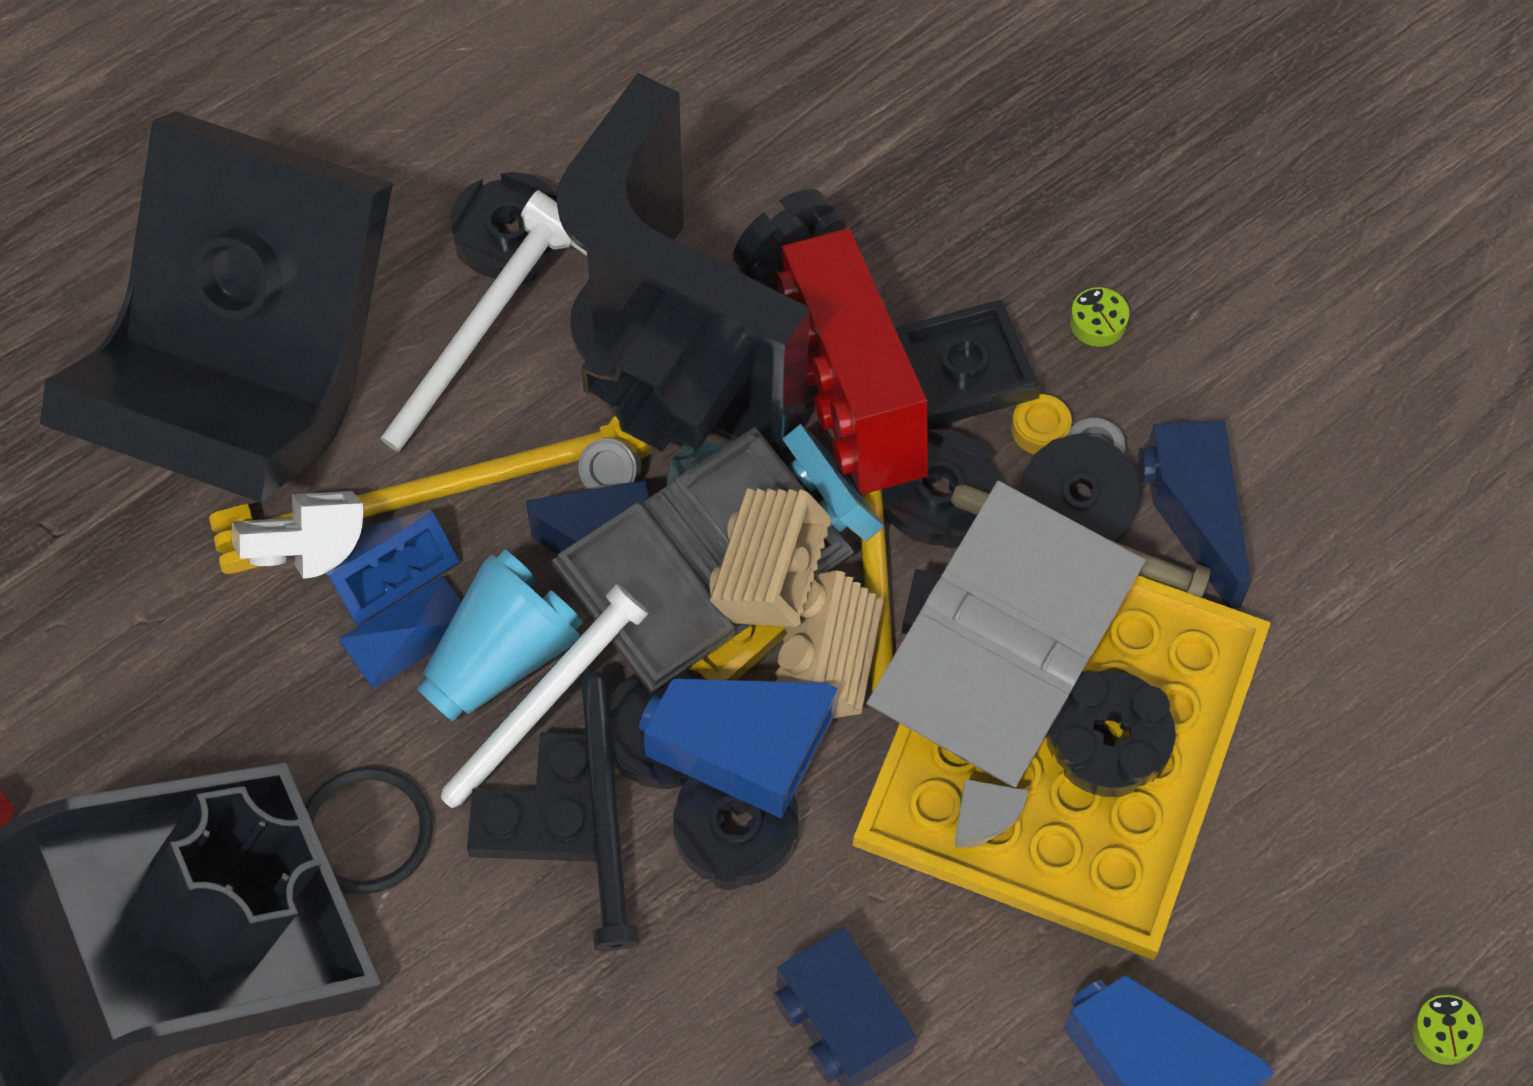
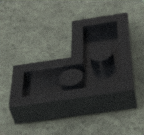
M540 732L535 791L472 789L467 843L469 857L596 862L586 734Z

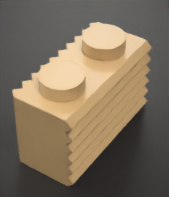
M747 488L744 492L739 511L734 512L729 519L727 527L729 542L721 565L715 567L711 574L709 584L711 597L709 601L732 623L799 626L801 624L800 615L804 613L803 604L808 602L807 593L811 591L810 582L815 580L813 571L818 569L817 560L821 558L820 549L825 547L824 538L828 536L827 527L831 526L830 516L808 492L801 489L798 492L791 489L786 492L781 489L774 491L768 488L767 491L757 488L754 491Z
M836 570L814 575L815 580L810 582L811 591L807 593L808 602L803 604L804 613L800 615L801 624L797 627L786 626L784 628L787 634L782 639L784 644L779 651L777 661L781 667L775 672L778 677L775 682L828 683L838 688L836 713L833 718L861 714L884 599L875 598L876 594L869 593L868 588L860 587L861 583L853 582V578L845 576V572Z

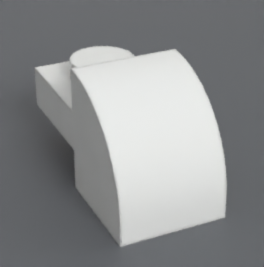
M353 491L292 494L293 518L232 521V545L240 559L249 558V563L256 566H275L285 563L286 556L294 555V565L302 578L305 579L331 571L349 556L356 546L361 533L363 503Z

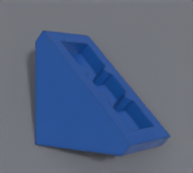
M425 510L362 528L356 546L349 556L340 565L327 572L326 575L353 622L358 626L460 561L434 513L431 510Z
M442 575L340 637V644L371 689H374L436 650L461 604V600Z

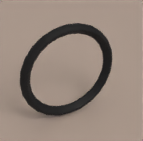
M363 767L337 774L323 783L310 797L305 806L313 824L321 804L331 793L344 785L362 780L384 781L396 786L415 805L419 816L420 831L417 844L411 856L397 870L376 880H349L334 874L342 892L370 894L395 887L411 876L422 863L430 847L433 825L432 814L426 798L415 784L403 775L389 769Z

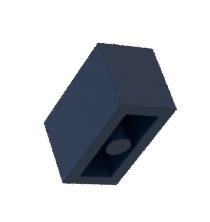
M842 927L777 967L776 986L779 990L773 993L775 1003L791 1027H795L800 1023L814 1044L808 1048L809 1055L826 1082L829 1083L837 1079L840 1086H861L913 1053L916 1040L915 1033L845 927Z

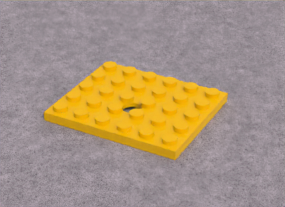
M1138 575L1082 672L1119 671L1128 673L1144 680L1150 686L1160 688L1167 695L1170 701L1169 710L1175 723V744L1169 761L1159 777L1153 782L1151 780L1146 785L1137 787L1134 793L1122 797H1104L1088 793L1073 785L1064 776L1065 770L1058 764L1055 755L1052 758L1045 737L1016 787L1017 789L1028 790L1026 803L1018 821L1004 833L988 840L983 845L955 847L954 842L965 779L1006 787L1011 786L899 724L853 837V846L1155 960L1271 622ZM1106 721L1105 725H1098L1112 733L1114 744L1118 738H1128L1126 731L1120 729V725L1116 722Z

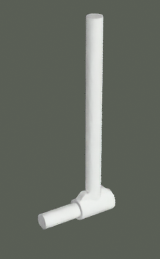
M537 190L532 195L521 213L525 231L529 234L380 439L393 450L401 451L546 248L549 246L553 250L569 249L573 246L587 256V252L577 246L564 231L558 215L557 202L541 191Z

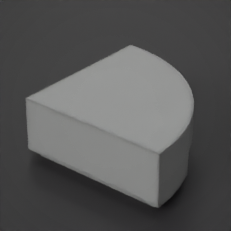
M965 779L954 846H980L1008 830L1020 818L1026 803L1028 790Z

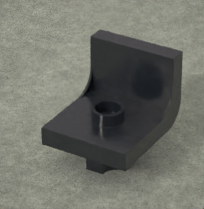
M637 73L567 167L557 190V209L561 225L569 238L587 252L589 280L576 297L570 317L574 345L578 353L585 360L581 367L584 392L598 399L614 413L620 422L623 432L661 452L664 451L669 442H678L698 451L712 430L734 441L756 427L780 459L784 461L790 449L783 441V438L799 424L804 426L810 308L675 240L684 227L679 92Z
M177 111L153 120L130 277L122 308L111 331L94 352L45 380L40 424L258 502L264 501L327 450L345 418L355 387L393 183Z
M287 763L65 798L34 808L0 827V1086H117L126 1078L145 1067L181 1052L359 1010L381 986V982Z

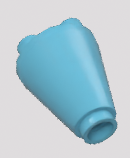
M506 549L497 558L490 554L482 563L423 672L427 678L416 688L452 722L463 711L470 714L573 646L581 637L576 631L583 623L578 614L553 591L550 590L543 599L532 589L538 581Z

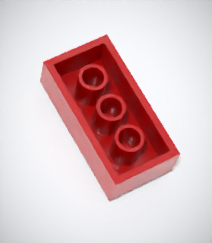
M850 228L782 246L784 271L776 273L778 291L810 308L806 387L814 386L818 396L814 397V404L823 431L832 429L836 440L832 441V447L841 475L851 474L859 495L928 477L927 399Z

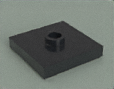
M1002 299L895 328L927 399V429L1039 399L1040 386Z

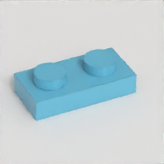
M801 424L783 438V441L796 458L789 464L790 468L810 491L813 492L816 488L819 490L824 499L818 504L827 512L831 518V524L839 532L849 527L867 542L884 527L864 497L859 495L856 486L847 474L841 475L835 457L826 445Z

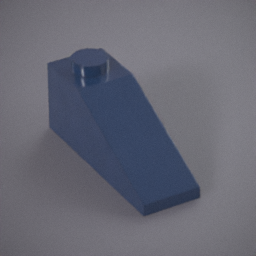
M1225 420L1153 424L1147 447H1140L1138 452L1140 481L1142 483H1150L1154 507L1195 563L1211 568L1208 581L1227 607L1241 608L1251 584V576Z

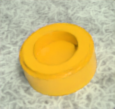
M1039 394V399L1016 406L1011 424L1012 436L1023 450L1035 454L1052 440L1067 437L1072 424L1071 414L1067 406L1058 398Z

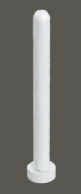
M618 584L614 585L605 595L611 604L443 787L441 799L449 807L454 808L465 802L472 794V789H476L629 621L639 625L649 614L646 608L627 590Z

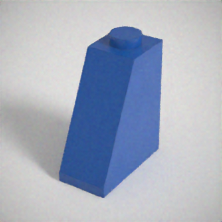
M672 679L663 697L654 695L642 714L639 730L644 731L645 756L782 819L836 713L838 688L828 683Z
M1123 976L1108 987L1102 979L1084 988L1070 1001L1074 1008L1070 1011L1064 1029L1104 1086H1265L1274 1074L1264 1060L1127 976Z

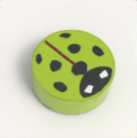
M1102 287L1087 289L1080 293L1073 302L1070 315L1071 330L1080 341L1087 345L1095 347L1112 345L1119 341L1126 331L1129 320L1128 305L1120 294L1111 289Z
M1439 995L1428 1000L1417 1012L1412 1024V1035L1417 1048L1428 1059L1443 1065H1454L1466 1060L1478 1048L1483 1037V1024L1476 1009L1466 1000L1454 995Z

